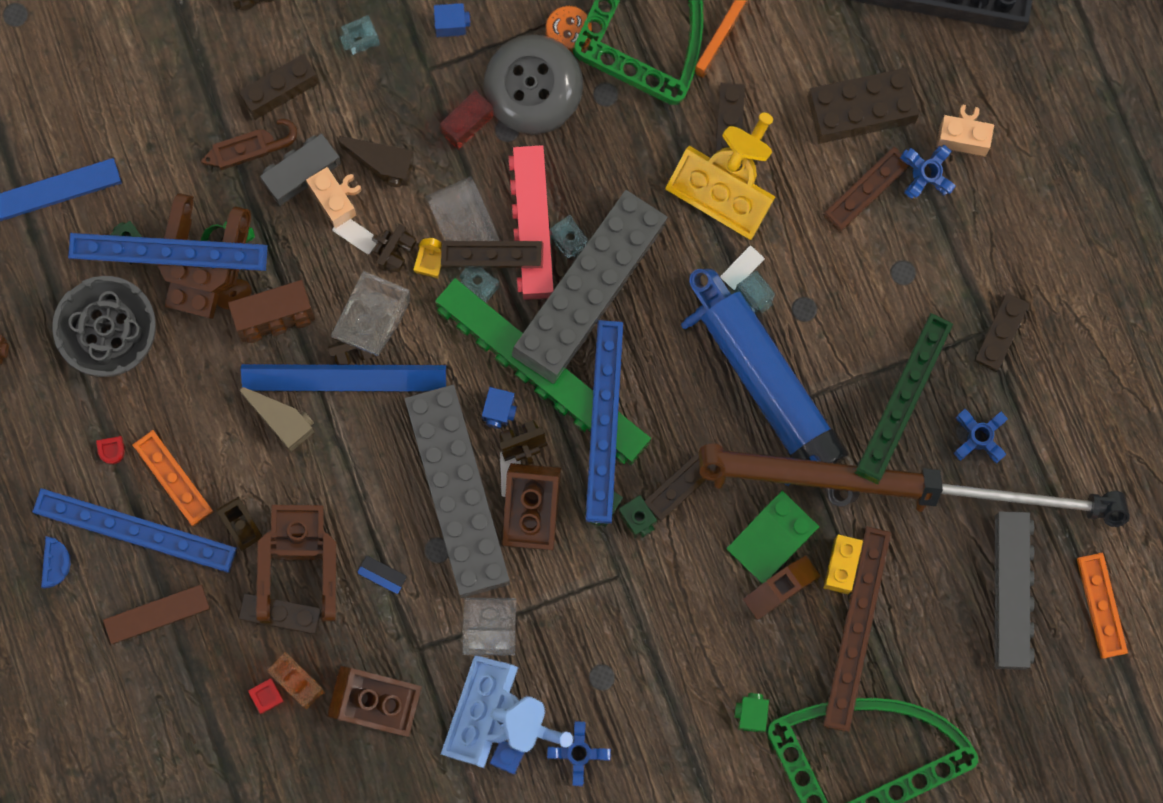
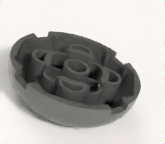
M538 34L519 36L502 45L490 59L484 76V94L491 112L509 129L528 135L548 133L562 126L578 108L583 92L582 71L573 53L556 39ZM546 64L548 72L544 75L539 74V66ZM516 66L523 67L522 75H514L513 70ZM531 78H534L535 84L533 86H527V81H530ZM543 89L549 91V96L545 100L539 97V93ZM519 90L524 92V98L521 101H517L514 98Z
M97 276L82 281L83 283L63 296L55 310L53 337L57 349L72 367L90 376L113 377L130 371L147 356L154 342L156 319L150 301L137 286L119 277ZM98 310L101 311L102 316L93 320L91 315ZM120 314L127 316L124 324H119L116 321ZM106 326L111 327L110 330H107L106 333H103V329ZM95 335L97 342L95 344H88V336ZM115 339L122 340V344L118 348L112 347V342Z

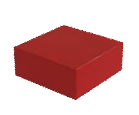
M271 678L248 691L260 714L284 702Z

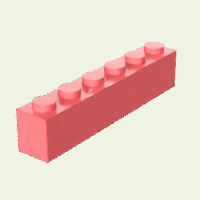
M543 145L513 147L514 155L509 156L510 171L515 170V180H510L511 195H516L517 204H512L513 219H518V228H514V241H542L544 243L543 268H521L522 277H517L518 293L523 292V300L549 298L553 292L544 148Z

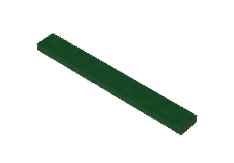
M930 313L858 464L855 474L877 485L879 484L953 323Z

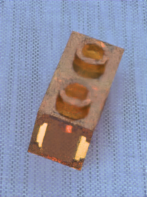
M286 652L267 670L306 710L325 692Z

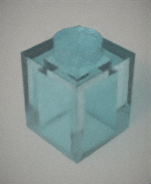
M757 270L737 284L735 292L743 294L754 313L757 311L763 313L773 305L772 300L775 293Z

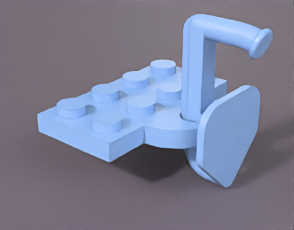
M474 655L441 755L484 768L492 743H501L508 740L511 748L527 752L534 746L536 738L554 742L567 748L572 744L573 736L569 732L562 733L541 726L545 712L542 702L528 696L519 701L515 695L510 693L518 667Z

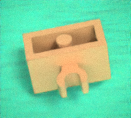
M962 105L959 111L960 118L944 115L940 124L936 147L946 145L953 151L984 157L987 155L991 146L994 124L975 121L979 115L978 107H975L972 116L965 113L966 105Z
M326 167L306 179V182L334 228H337L356 216L355 209L347 195H357L360 193L361 187L360 185L355 188L348 187V184L354 180L353 174L347 175L343 179L342 184L339 185L329 168Z

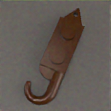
M278 119L276 121L277 124H284L289 128V135L287 137L274 141L268 131L258 129L213 144V148L201 160V163L224 170L269 155L268 153L292 145L297 137V127L288 119Z

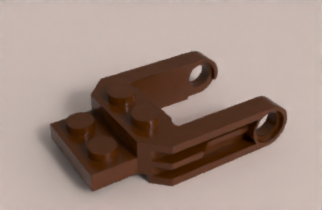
M178 193L175 196L164 239L188 240L192 223L190 217L193 209V196ZM237 206L232 208L228 216L222 242L246 244L251 223V212L249 209ZM158 264V268L165 281L170 282L164 307L213 319L219 294L236 285L239 269Z
M271 505V530L258 540L256 621H270L272 558L278 560L322 559V621H335L336 541L323 531L324 505Z

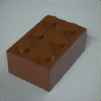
M302 280L228 302L236 331L242 342L255 343L262 340V336L272 334V336L281 335L287 331V328L294 326L296 328H303L310 325V321L315 320Z

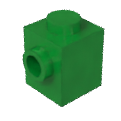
M748 693V697H742L741 703L736 702L735 718H739L738 730L759 733L766 731L769 700L763 699L764 695Z

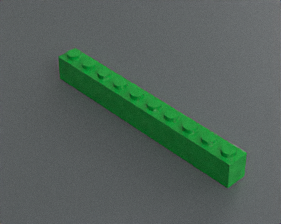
M454 278L435 300L436 307H438L436 311L444 319L449 320L451 318L457 323L456 328L465 336L471 334L477 339L475 343L483 351L487 352L490 350L496 355L495 360L505 368L510 366L516 371L514 375L521 382L532 384L535 387L534 392L544 400L549 398L554 402L555 405L553 407L560 414L571 416L574 419L573 424L583 432L588 430L591 433L593 390L566 368L555 384L513 358V348L523 333ZM618 411L615 459L623 465L627 462L631 466L650 444L651 438Z

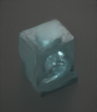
M369 15L341 27L343 35L339 37L344 50L350 49L352 55L372 46L380 45L378 35ZM357 36L363 37L358 41H354Z
M571 215L550 228L551 238L567 259L572 255L574 257L579 256L588 243L587 237L574 222ZM572 233L575 235V238L567 240L566 235Z
M465 268L459 276L462 279L461 283L485 303L500 287L499 281L482 268ZM480 277L482 279V283L478 285L474 284V278Z

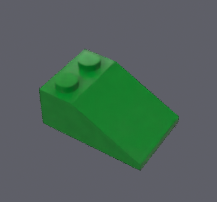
M781 491L726 550L763 584L818 530L819 526L791 498Z

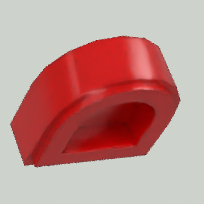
M122 436L96 440L98 455L104 463L114 465L123 459L125 449Z

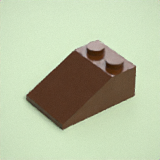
M510 463L506 480L502 546L554 550L561 468Z
M340 666L327 717L409 737L422 686Z

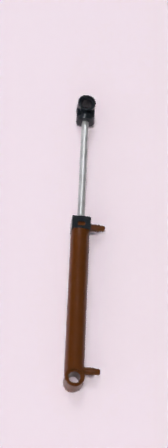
M706 444L699 450L700 475L704 479L714 480V486L718 489L722 488L726 477L913 498L918 499L916 503V510L918 512H922L926 506H937L941 494L1084 510L1088 519L1104 518L1105 524L1111 527L1123 526L1130 519L1126 496L1119 491L1107 492L1102 497L1099 494L1091 493L1088 500H1078L942 484L940 470L923 468L921 473L886 469L877 485L855 474L858 467L855 465L727 451L718 444Z

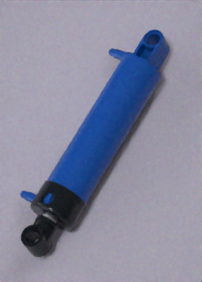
M697 269L693 271L690 275L689 283L703 305L681 323L682 328L687 329L698 321H703L790 454V458L841 463L848 457V451L834 430L830 428L743 294L736 292L731 295L717 272L713 269ZM703 274L708 278L706 286H703L701 283V276ZM827 489L829 500L836 506L851 504L858 499L860 492L848 491V497L845 499L840 495V490Z

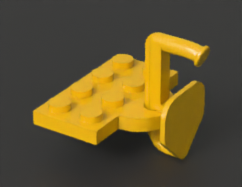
M761 113L751 135L740 128L728 127L722 136L729 147L717 151L711 158L689 145L665 189L752 240L776 198L754 184L757 173L756 165L752 160L766 161L772 153L771 148L762 142L761 139L769 124L773 122V117L768 113Z

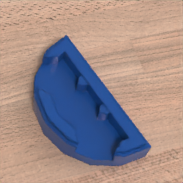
M47 536L45 538L41 588H50L61 583L68 575L71 566L70 554L66 547L57 539Z

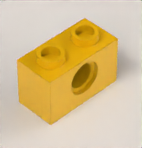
M842 535L835 537L824 589L849 594L852 591L863 540Z

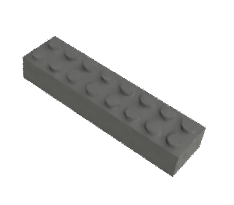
M625 190L513 348L512 357L555 384L598 320H600L664 229L668 217Z
M454 384L405 398L460 598L510 585Z

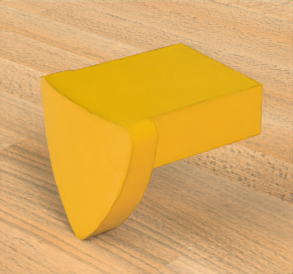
M435 238L423 239L418 245L419 252L414 272L439 278L442 267V243Z

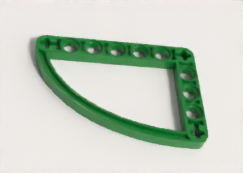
M595 0L573 45L574 56L578 60L668 104L677 105L681 103L687 94L699 59L703 34V0H689V41L679 80L602 43L603 35L620 0ZM600 1L608 2L611 10L609 12H602L598 7V3ZM590 22H597L601 26V31L599 33L591 32L588 24ZM586 39H591L586 53L581 52V46L584 45ZM610 54L613 57L614 63L612 65H605L601 61V55ZM625 65H632L636 69V75L627 76L623 71V67ZM646 77H656L659 83L658 86H648ZM664 82L667 83L663 92L659 91ZM673 88L678 89L676 97L671 96L672 91L670 90Z
M856 698L854 711L893 712L916 718L935 727L946 735L958 750L848 803H865L866 799L870 796L876 797L879 803H903L976 767L978 755L972 744L956 726L944 717L926 708L903 701L882 698ZM828 702L804 708L771 722L767 729L768 737L800 803H806L807 798L811 795L818 796L821 803L828 802L791 726L825 716ZM774 725L784 726L786 728V731L783 733L785 740L791 737L793 743H787L779 749L777 743H782L779 735H773ZM789 747L796 749L798 752L797 760L792 763L786 761L783 756L785 749ZM962 752L966 755L970 754L972 756V759L969 761L970 766H967L966 763L956 766L959 769V772L956 773L954 764L949 758L953 757L954 762L962 758ZM939 763H945L949 767V775L945 778L939 777L935 772V768ZM800 771H804L809 775L810 780L806 786H799L795 782V775ZM921 774L926 778V785L923 789H917L913 786L912 778L914 775ZM898 785L901 787L903 796L900 800L890 798L888 792L891 786Z

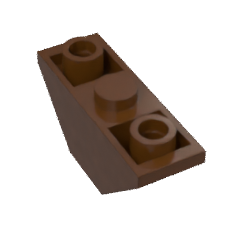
M805 555L768 579L747 595L743 601L758 621L821 576Z

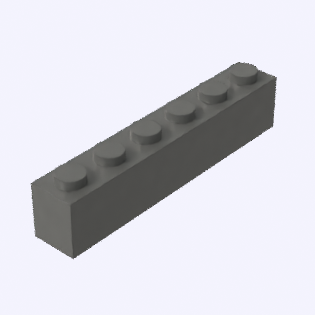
M998 512L995 515V669L1026 670L1030 668V664L1034 663V648H1030V638L1034 637V622H1030V612L1034 611V597L1030 596V586L1034 585V571H1030V560L1033 561L1034 546L1030 545V535L1034 534V520L1030 519V512Z

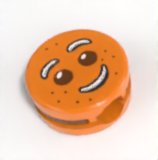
M574 6L560 7L552 12L547 20L546 36L561 42L573 53V45L588 15L580 8ZM590 22L588 28L592 32V24ZM586 39L584 45L581 46V52L586 49L591 39Z

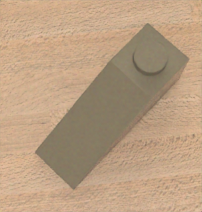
M245 387L240 389L243 397L290 452L315 433L311 427L314 422L305 412L300 414L297 409Z

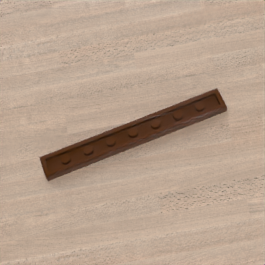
M868 526L865 528L823 723L825 728L849 733L891 537V532Z

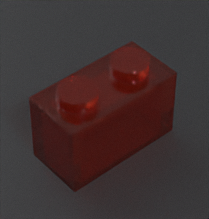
M474 90L440 123V131L459 150L494 116L493 106Z

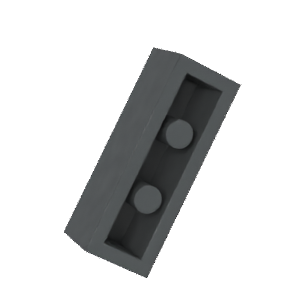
M323 134L319 136L314 135L304 142V146L299 150L288 152L283 157V161L277 165L271 164L265 168L260 178L272 197L281 206L308 187L306 179L326 167L332 171L341 165V161Z

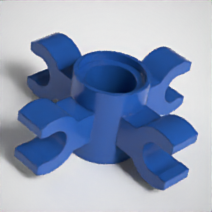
M946 145L938 146L931 158L926 161L912 148L906 149L902 153L900 159L913 167L914 181L904 191L909 198H917L927 183H932L943 195L950 194L956 187L954 183L942 176L943 168L941 163L951 153V150ZM925 166H928L931 170L930 178L924 173Z
M966 409L957 415L955 419L969 432L967 436L968 441L953 453L960 461L974 449H984L996 464L1007 455L993 441L994 431L1008 419L1002 412L997 414L988 423H977ZM975 431H983L987 436V440L985 442L978 441L975 438Z
M576 721L574 725V743L569 748L548 747L547 759H568L573 765V786H583L584 765L589 760L610 761L611 749H590L585 743V722ZM575 747H582L586 750L587 756L584 760L576 761L572 758L571 752Z

